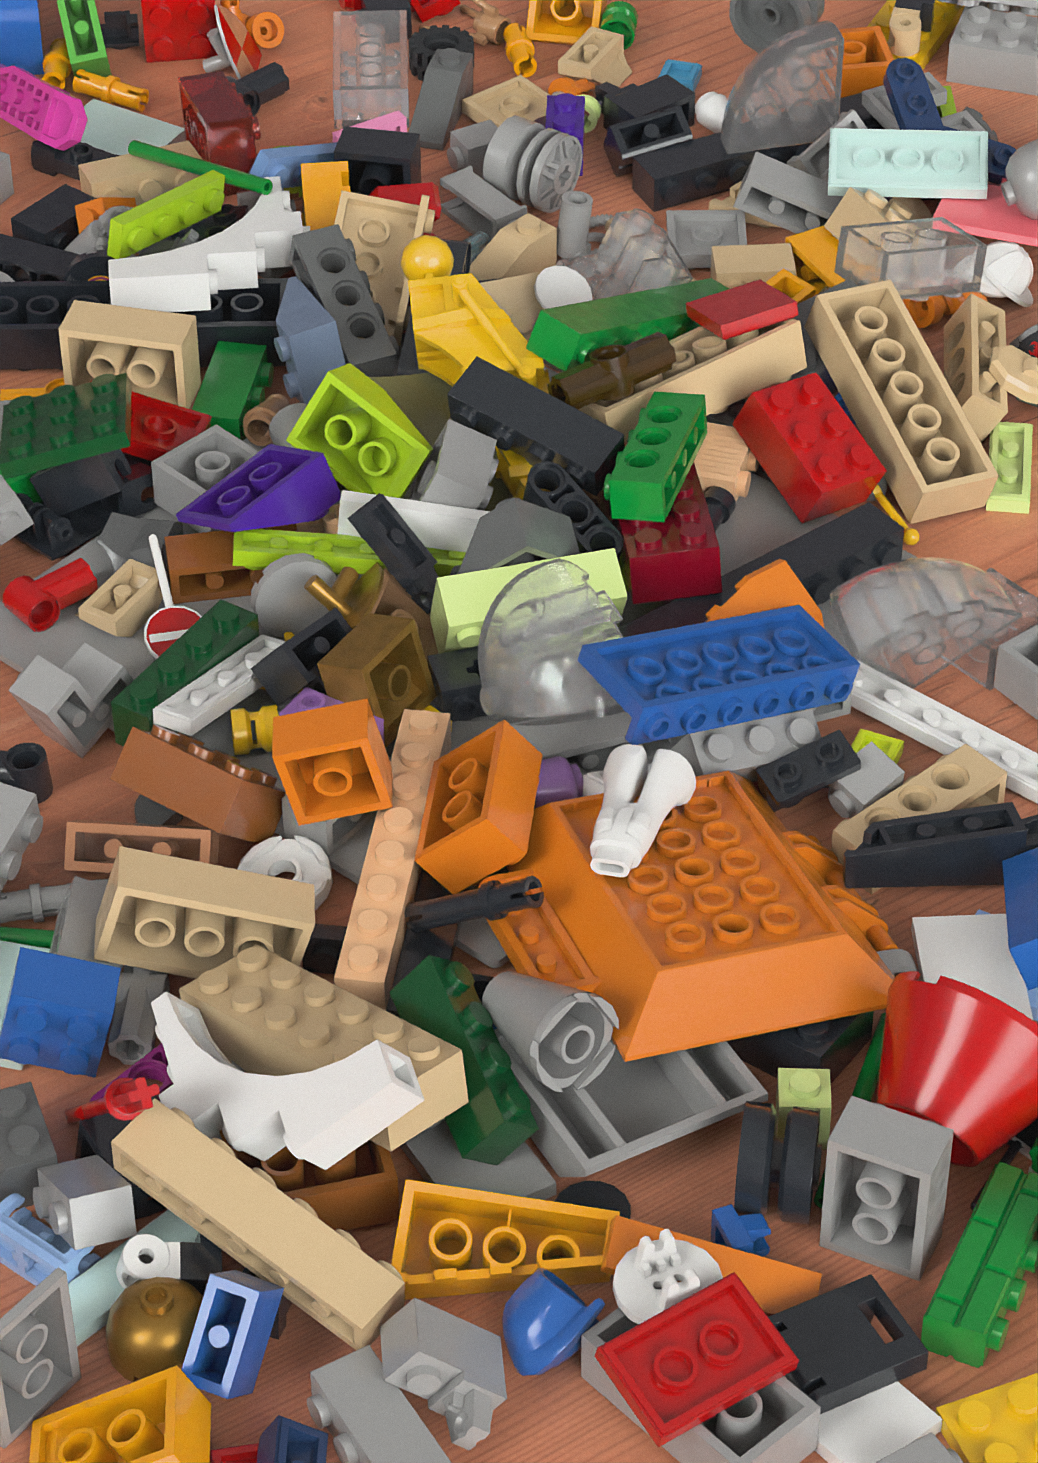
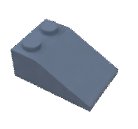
M297 276L288 278L278 311L276 325L279 337L274 338V344L280 360L286 362L288 373L283 375V381L291 399L296 397L300 403L308 404L327 372L346 364L336 321Z

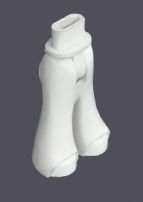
M632 744L621 745L610 753L603 771V803L594 826L593 840L590 845L592 856L590 866L594 872L615 877L627 876L631 869L638 867L671 809L684 805L691 799L696 788V778L691 765L682 755L671 750L658 749L647 776L648 760L646 751L642 746ZM640 795L638 802L634 803L636 797Z

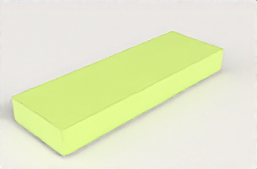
M999 422L990 432L988 457L999 477L986 502V511L1029 514L1033 424Z

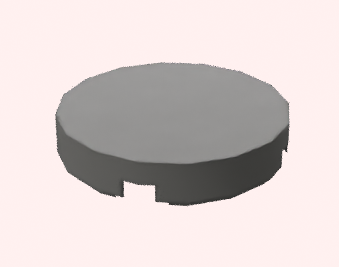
M305 553L292 554L270 563L262 571L264 576L259 580L258 584L255 581L251 590V607L254 613L258 614V621L261 626L273 636L284 638L285 632H292L296 635L330 612L304 588L306 582L316 574L328 586L332 587L337 577L330 565L315 559L313 555Z

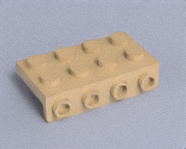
M342 190L334 225L339 224L344 238H349L352 241L359 271L364 270L368 276L371 298L374 303H379L382 307L385 318L384 327L388 335H393L398 346H400L403 330L407 331L411 315L408 279L401 267L403 250L412 239L422 236L423 233L431 234L436 210L428 209L430 196L422 195L420 205H414Z

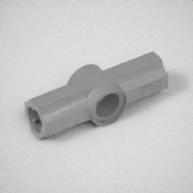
M124 965L123 972H120L108 1047L109 1055L118 1058L124 1065L135 1064L155 1048L157 1037L155 1026L157 1023L151 1002L165 992L170 993L169 973Z

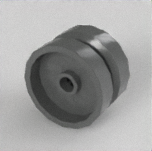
M731 0L729 17L735 33L744 44L758 53L770 56L784 55L795 49L803 41L807 33L818 23L824 12L825 0Z

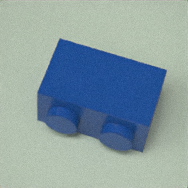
M238 1270L210 1274L181 1369L197 1388L225 1399L253 1393L284 1287Z

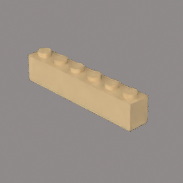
M154 1098L152 1100L153 1107L144 1110L136 1116L111 1141L115 1170L259 1278L284 1287L283 1296L355 1350L371 1345L380 1335V1326L404 1307L405 1282L400 1273L391 1264L384 1260L376 1262L360 1249L357 1241L349 1233L342 1229L334 1231L322 1222L315 1210L307 1202L300 1198L292 1200L277 1189L275 1182L265 1171L256 1167L250 1169L236 1158L233 1150L224 1141L216 1137L210 1139L197 1130L193 1121L182 1110L176 1107L169 1109Z

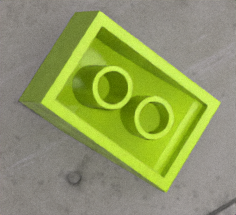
M351 363L327 372L285 440L294 448L324 453L334 479L349 491L374 495L380 493L384 496L401 499L434 450L387 392Z

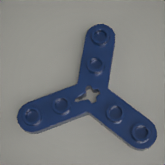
M898 58L888 65L883 83L900 130L960 131L943 126L925 74L919 64L908 58ZM988 139V182L1001 184L1002 178H1006L1005 169L1010 157L1016 151L1014 147ZM893 197L884 198L889 202Z

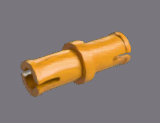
M511 23L506 26L503 32V38L506 41V56L513 63L516 75L519 76L521 73L523 77L527 78L532 76L537 70V62L534 59V44L527 37L526 29L523 25L519 28L518 23Z
M56 38L51 42L50 52L44 58V75L42 80L61 89H64L65 80L70 75L72 67L65 38Z
M79 69L76 72L82 79L74 76L73 91L76 93L101 99L103 102L112 105L115 103L135 109L138 112H143L146 108L140 102L148 104V89L123 83L119 77L113 75L104 77L87 72L84 69Z

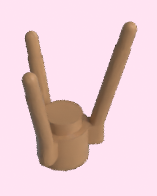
M471 0L482 9L480 12L464 4L460 6L461 11L475 18L473 29L477 32L469 33V36L472 35L475 43L485 46L488 41L496 45H500L505 41L503 32L506 26L511 24V20L499 14L498 8L484 0ZM421 25L419 27V29H422L424 27L426 29H430V26Z

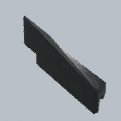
M1013 802L872 822L864 831L863 842L856 850L847 849L844 852V884L846 888L1004 885L1002 861L1038 847V815L1021 819Z

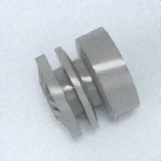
M514 115L507 118L497 128L490 140L484 158L483 177L485 181L508 198L516 201L520 200L522 204L535 207V209L543 212L552 213L560 209L562 195L565 192L573 191L576 186L582 165V146L577 137L552 128L545 129L542 124Z

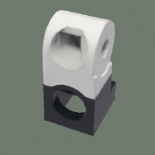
M198 1233L194 1243L163 1242L154 1235H136L129 1239L124 1246L117 1263V1279L125 1289L140 1279L172 1277L190 1283L204 1296L210 1274L222 1272V1249L201 1233Z

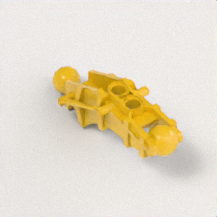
M422 235L412 239L404 247L401 267L408 279L418 368L432 373L453 387L476 356L549 394L547 386L550 383L548 369H544L543 359L526 349L528 341L514 326L506 312L500 309L472 273L450 276L454 257L447 243L437 236ZM495 446L497 459L499 460L495 472L496 478H502L513 496L511 498L515 497L523 500L527 477L533 466L521 455L511 450H501ZM540 489V490H543V491H546V492H551V491L546 490V489Z

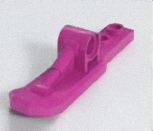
M0 63V118L55 149L65 151L81 142L88 119L80 99L71 96L69 92L47 83L23 68L17 66L6 67Z

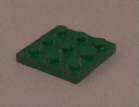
M127 373L119 375L103 374L94 378L89 383L78 386L62 385L56 387L48 394L33 398L31 396H20L13 399L9 404L3 405L0 470L4 480L131 446V385Z

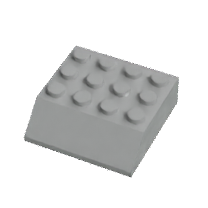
M498 1029L494 1030L501 1047L508 1053L511 1059V1069L520 1088L530 1100V1110L539 1128L530 1138L559 1177H587L744 1111L746 1101H768V1092L726 1041L627 1062L623 1060L619 1051L615 1048L612 1058L602 1073L587 1086L580 1089L570 1086L561 1088L563 1092H555L535 1078Z

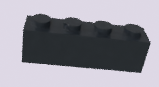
M476 356L447 393L450 418L453 421L496 439L497 448L504 451L511 450L521 455L532 466L542 461H550L560 465L582 490L584 489L595 496L604 487L606 475L612 474L616 466L618 452L625 449L623 433Z

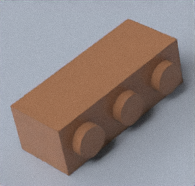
M93 820L68 821L66 824L64 870L111 873L119 846L218 865L219 833L207 827Z

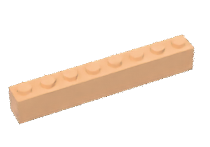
M404 709L390 761L392 766L393 807L377 811L334 976V985L385 1011L407 930L406 922H409L410 918L405 917V908L408 903L415 899L422 867L414 859L433 763L451 752L450 713Z

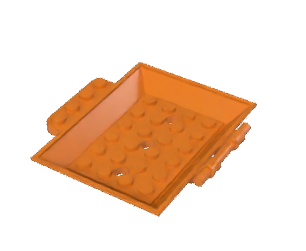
M731 771L696 776V788L691 799L686 804L671 809L638 867L631 869L625 877L598 874L590 866L592 860L590 845L593 840V830L604 798V793L551 802L535 808L527 854L516 864L506 865L509 872L489 876L482 880L479 885L480 888L484 882L498 880L503 884L524 879L527 876H535L539 879L542 887L525 892L526 895L544 892V901L539 908L508 912L505 918L490 921L487 918L485 919L517 973L595 993L613 1006L619 1019V1030L613 1026L611 1040L616 1045L625 1062L885 1009L888 988L895 978L877 954L878 951L898 949L888 935V925L882 918L878 917V912L874 906L862 900L854 888H846L843 881V865L838 862L837 856L831 850L822 846L815 836H805L799 831H787L752 781ZM640 795L636 797L634 803L638 802Z

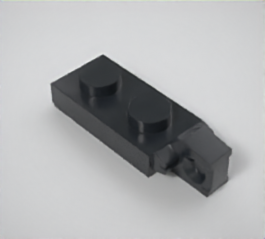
M379 493L347 519L358 531L361 538L367 542L384 563L390 574L412 596V600L426 614H429L438 578L434 568L437 561L386 497Z

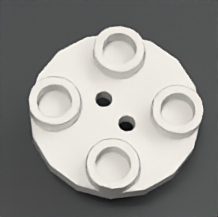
M664 1229L660 1232L659 1240L651 1241L649 1236L642 1237L639 1245L628 1251L620 1260L615 1269L613 1293L621 1311L631 1321L639 1325L717 1282L723 1276L719 1264L706 1250L687 1241L675 1240L670 1230Z

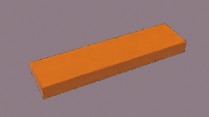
M616 1215L611 1220L601 1272L614 1275L617 1264L628 1251L639 1245L642 1237L649 1236L651 1241L659 1240L660 1232L664 1229ZM670 1231L675 1240L687 1241L706 1250L719 1264L723 1278L735 1272L767 1317L818 1296L822 1273Z

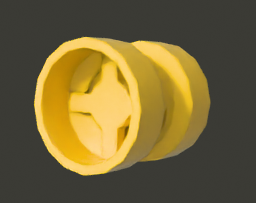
M277 705L262 706L259 711L248 712L244 708L230 709L234 755L249 754L252 749L263 748L266 752H272L273 717L278 716ZM253 720L256 740H252L251 721Z

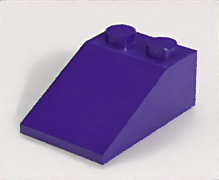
M269 444L176 513L179 522L229 532L311 522L327 515L329 508L340 500L341 493L324 453Z

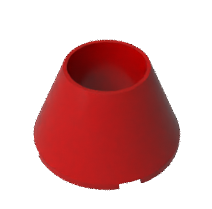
M918 971L900 973L895 976L888 988L876 1103L953 1129L950 1163L963 1167H975L1038 1119V1024L1003 1001L963 982L940 976L937 983L934 984L918 981L921 975Z

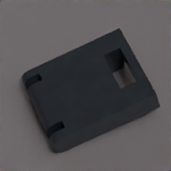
M872 1274L768 1317L800 1360L796 1369L786 1374L785 1377L821 1407L820 1414L927 1369L929 1351ZM874 1315L893 1339L892 1342L885 1344L871 1325Z

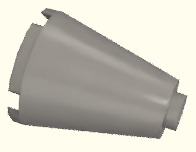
M513 971L498 974L487 985L482 998V1006L487 1009L492 1017L493 1024L541 1084L555 1092H563L561 1088L570 1086L580 1089L587 1086L602 1073L616 1048V1045L610 1041L613 1026L619 1030V1019L613 1006L601 996Z

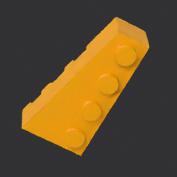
M348 161L301 164L302 226H310V231L333 226L341 191L351 192Z
M406 1179L391 1265L400 1273L405 1282L404 1300L413 1299L414 1297L420 1299L517 1290L537 1268L547 1269L567 1285L610 1282L611 1274L601 1272V1266L611 1220L616 1215L619 1216L620 1212Z

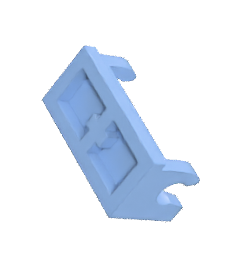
M13 1193L0 1202V1263L33 1285H39L58 1267L67 1273V1280L70 1283L101 1260V1257L94 1252L89 1254L95 1246L74 1250L60 1235H56L53 1229L34 1218L32 1212L25 1207L13 1213L9 1218L11 1213L25 1201V1198L18 1193Z

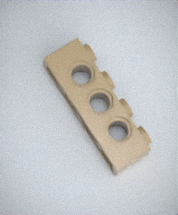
M971 293L944 326V377L982 443L1008 413L1007 391L1001 388L989 372L993 347L1006 346V323L1004 310Z
M964 744L949 755L941 756L935 764L920 774L909 777L903 785L883 798L878 799L854 817L840 822L833 830L831 851L837 856L838 862L843 865L844 852L847 849L856 850L863 842L864 831L872 822L1004 803L1007 771L969 745ZM863 888V889L866 890L867 892H869V893L872 895L873 893H875L876 891H878V890L881 889V888Z

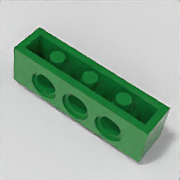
M654 391L646 408H641L636 428L629 431L624 451L618 452L616 466L612 474H607L605 478L604 497L606 501L611 502L612 519L665 522L708 433L705 395Z

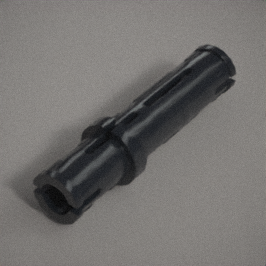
M527 876L524 879L503 884L498 880L484 882L479 889L422 901H412L405 908V917L421 914L423 918L406 922L412 932L421 933L425 930L484 917L490 921L503 919L507 916L508 912L539 908L544 901V892L526 895L525 892L540 888L542 884L535 876Z

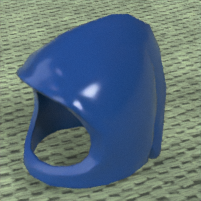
M537 1268L513 1293L503 1310V1335L508 1354L517 1373L522 1376L541 1375L568 1360L581 1348V1335L599 1322L597 1316L604 1308L605 1302L601 1298H597L587 1306L563 1280L547 1269Z

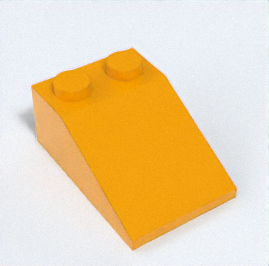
M176 1365L32 1421L29 1463H210L211 1403Z

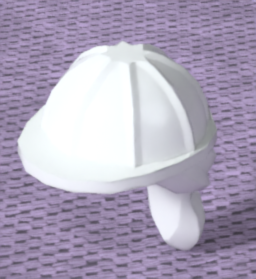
M998 240L986 246H978L974 253L964 257L953 270L934 277L928 285L937 289L939 293L952 291L950 288L952 286L968 287L990 298L1009 297L1023 307H1030L1034 300L1028 288L1033 277V264L1029 254L1023 247L1014 242Z

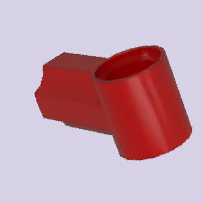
M79 558L37 580L25 575L15 578L6 587L2 602L5 608L35 632H42L54 625L62 609L97 591V578L91 571L90 565L82 558Z

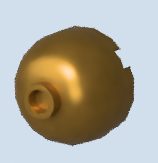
M172 1277L140 1279L125 1288L110 1308L107 1320L106 1343L112 1366L125 1379L135 1382L134 1376L142 1379L176 1365L182 1369L203 1295L190 1283Z

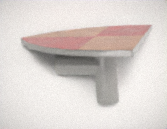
M214 5L218 28L210 30L207 33V37L218 55L203 60L205 72L210 74L232 66L238 79L258 70L262 54L244 24L227 8Z

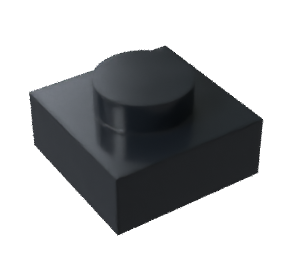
M315 924L302 958L303 969L309 972L335 974L347 926Z

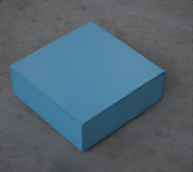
M668 59L658 78L668 74L695 92L702 76V65Z

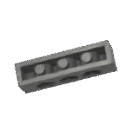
M339 224L293 235L289 260L297 278L336 321L345 364L351 363L368 377L393 376L395 361L400 357L398 343L393 335H388L384 327L385 318L382 307L379 303H374L371 298L369 279L364 270L359 271L352 241L349 238H344Z

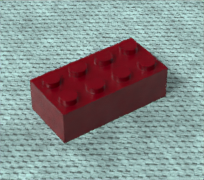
M694 462L665 522L612 519L611 502L609 501V513L612 524L623 537L621 560L633 604L722 593L720 547Z

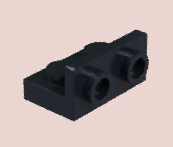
M839 729L756 769L758 789L771 809L776 812L782 808L793 807L804 797L823 788H829V784L860 770L861 760Z

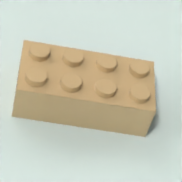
M119 846L96 917L94 959L197 979L202 973L213 970L234 958L242 950L258 945L300 967L315 926L314 884Z

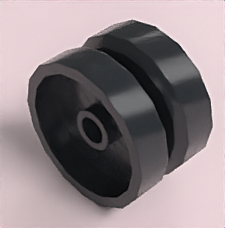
M746 1101L735 1185L734 1209L738 1216L761 1213L764 1217L768 1211L771 1187L779 1188L777 1213L782 1222L809 1225L813 1191L818 1192L822 1143H818L820 1109L793 1106L787 1114L784 1138L776 1137L778 1113L773 1104Z

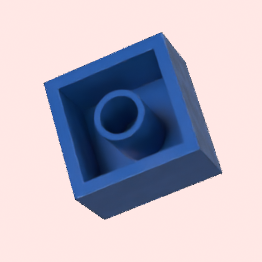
M20 947L0 1030V1058L19 1064H31L56 1069L73 1075L80 1074L96 1077L113 1017L121 968Z

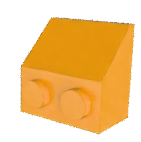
M530 0L526 27L527 37L532 42L574 45L591 26L600 29L602 14L607 6V0Z

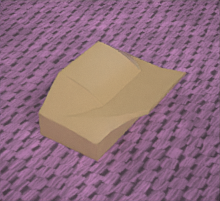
M591 26L558 60V74L571 79L586 78L588 81L598 84L609 82L620 87L632 74V70L624 56V35Z
M129 559L78 608L79 612L75 616L117 637H132L148 621L149 617L158 610L163 596L156 568Z

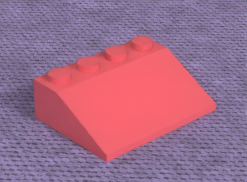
M1002 178L1001 183L1006 182V178ZM988 182L987 199L942 198L931 220V228L1038 247V220H1032L1021 214L1015 204L1008 206L1002 194L1000 184Z

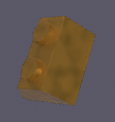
M369 613L317 663L327 696L344 703L368 698L373 715L384 719L385 748L397 737L404 709L424 710L436 698L435 687L414 619Z

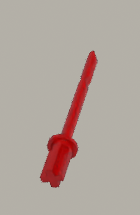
M128 1077L119 1078L111 1082L106 1088L104 1098L66 1109L64 1113L67 1123H77L81 1120L106 1113L121 1121L133 1120L144 1110L153 1107L151 1097L160 1094L157 1083L147 1086L145 1077L136 1079Z

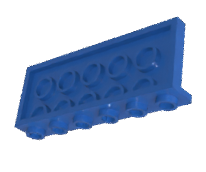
M800 605L582 645L577 660L592 675L595 681L614 698L622 709L632 717L625 736L627 742L632 745L843 702L852 691L853 682L860 667V663Z

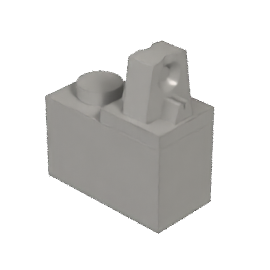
M414 1297L380 1326L384 1381L427 1399L428 1409L446 1416L451 1442L464 1449L471 1450L478 1441L484 1440L490 1434L493 1410L507 1400L501 1337Z

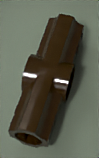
M660 332L625 346L609 345L597 348L590 353V361L552 376L551 382L547 384L549 395L576 409H580L598 400L614 401L626 398L634 393V385L671 370L673 363L676 362L675 349L668 341L667 336Z

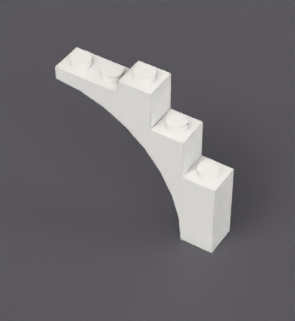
M280 176L264 177L272 181L273 188L270 194H261L256 205L242 219L224 231L197 243L174 250L140 257L108 260L111 305L163 312L211 310L210 294H218V290L258 288L257 272H265V268L292 267L289 260L292 236L310 231V226H302L301 211L292 212L289 191H282Z
M168 992L163 993L151 1002L157 1023L155 1032L163 1044L169 1064L167 1065V1073L174 1083L159 1094L160 1102L169 1109L176 1107L182 1110L193 1121L195 1128L208 1138L216 1137L220 1139L219 1131L222 1130L227 1142L235 1150L244 1151L262 1161H266L287 1146L296 1158L300 1160L305 1159L327 1170L424 1101L410 1057L378 1039L343 1060L311 1072L283 1076L251 1074L240 1071L227 1060L212 1040L198 1008Z

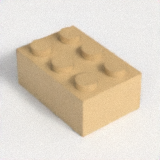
M74 300L59 327L65 385L78 386L89 383L94 378L103 374L119 375L127 373L132 392L190 408L201 385L196 316Z

